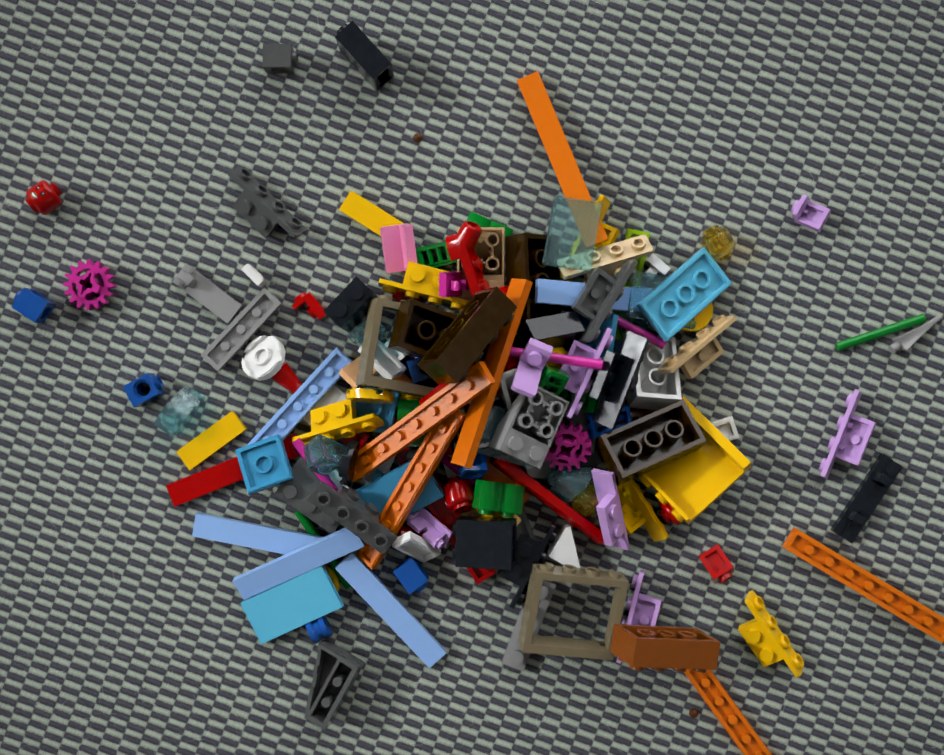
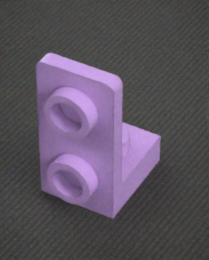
M530 337L519 358L511 386L513 391L530 398L535 397L542 370L552 354V346Z

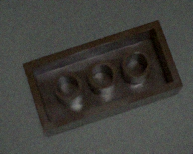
M530 233L506 236L507 286L510 285L512 278L527 279L533 282L517 329L519 331L525 320L561 314V306L535 303L536 279L560 281V270L557 265V260H559V238L553 235Z
M498 287L476 292L417 365L437 384L462 382L469 374L468 369L470 366L477 363L483 357L485 347L492 344L498 338L499 334L497 332L501 327L506 326L513 319V312L517 309V306Z
M414 299L401 301L388 348L422 359L457 315ZM489 345L483 350L484 355L478 362L485 360Z
M683 399L601 435L595 445L608 470L615 473L616 483L619 486L699 450L707 440Z

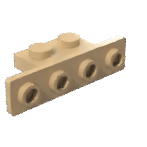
M643 234L557 260V265L565 280L584 274V282L586 283L594 268L597 267L615 279L626 261L653 254V248L647 236Z
M720 315L713 319L712 325L697 332L696 338L683 344L679 348L680 351L667 357L663 361L664 364L658 368V371L671 374L680 367L687 379H693L724 353L716 337L737 320L735 316Z

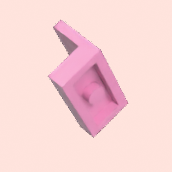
M405 223L380 228L385 270L387 273L406 271L408 261L417 263L412 224Z

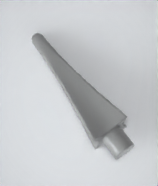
M937 315L926 323L891 338L894 343L888 346L889 350L893 354L897 351H907L926 331L939 322L943 316Z

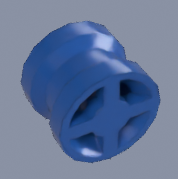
M325 615L306 624L307 632L315 644L320 642L321 638H329L333 635L332 628Z

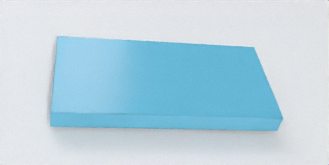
M703 247L636 304V306L663 341L666 342L726 290L732 282L706 248Z
M324 565L256 594L240 603L261 644L340 609L344 605Z

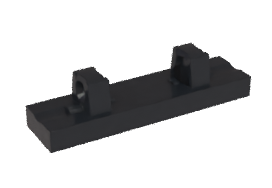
M880 454L830 530L852 544L903 466L885 454Z

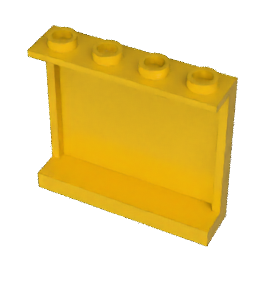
M683 396L682 400L684 399L707 441L699 450L645 473L639 477V480L647 488L652 486L657 491L655 494L656 498L663 505L668 503L674 509L671 513L680 523L684 520L689 525L752 467L751 462Z

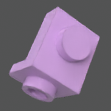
M803 194L801 199L796 200L793 204L791 213L794 222L820 233L831 214V210L809 201L808 196Z

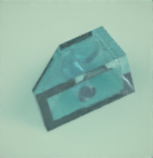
M185 385L166 404L153 424L171 437L180 436L205 400V397L188 385Z
M321 434L303 446L308 470L324 477L340 466L342 455H347L348 447Z
M573 465L571 471H568L567 467H563L562 471H559V468L557 470L552 469L545 478L547 481L545 488L568 504L587 488L592 479L591 470L593 468L581 467L578 469Z

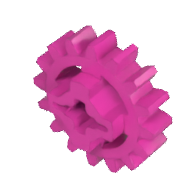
M87 259L86 264L83 261H78V268L71 265L72 273H65L64 275L69 280L63 283L69 289L64 294L72 296L69 302L77 303V308L83 309L85 307L86 310L90 311L93 310V306L96 309H102L101 303L109 304L110 302L107 297L115 296L111 292V288L117 287L116 284L111 283V280L116 278L115 275L108 274L111 269L106 266L103 267V263L99 261L94 264V261ZM87 271L85 275L80 276V274ZM88 282L93 284L92 288L87 286ZM100 294V296L96 299L90 300L93 299L95 295Z
M561 421L554 437L555 443L549 448L544 461L551 460L550 467L559 465V471H562L563 467H567L568 471H571L573 465L578 469L581 468L580 461L587 463V455H591L592 440L588 439L589 432H582V425H578L576 428L573 427V421H570L569 425H565ZM580 445H582L580 452L577 453V450L580 448Z

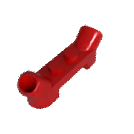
M465 221L462 223L458 233L446 237V246L451 261L460 258L473 297L476 292L489 289L490 286L488 281L484 280L482 274L483 264L480 257H477L474 249L482 229L472 221Z

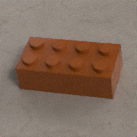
M614 624L610 652L617 656L619 661L630 665L629 668L637 671H643L644 668L665 671V668H671L678 672H686V669H692L696 672L705 673L707 670L717 669L721 642L694 627Z

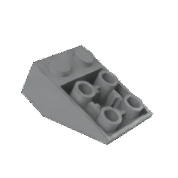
M539 386L534 398L519 394L499 422L489 447L529 466L541 469L570 402Z

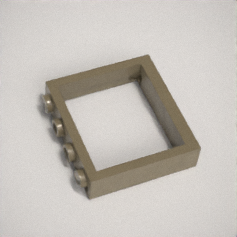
M379 295L378 298L369 301L356 385L423 398L434 388L372 376L382 309L399 311L401 302L392 301L390 296ZM444 310V311L453 313V314H455V315H458V312H457V311Z
M548 562L545 564L532 563L518 644L522 653L613 661L614 654L610 652L614 624L621 623L629 584L627 578L622 572H615L614 569L601 571L595 567L581 569L570 564H565L562 567L554 566ZM543 580L615 587L604 641L533 635Z

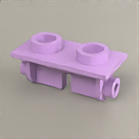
M421 508L407 516V525L418 534L423 530L426 531L422 537L433 548L441 549L442 547H447L452 532L431 515L429 511Z

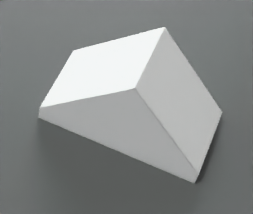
M568 524L562 525L553 543L548 548L547 555L562 565L570 564L580 568L571 526Z

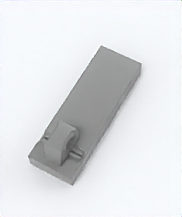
M187 263L172 281L227 324L232 322L243 307L242 304Z

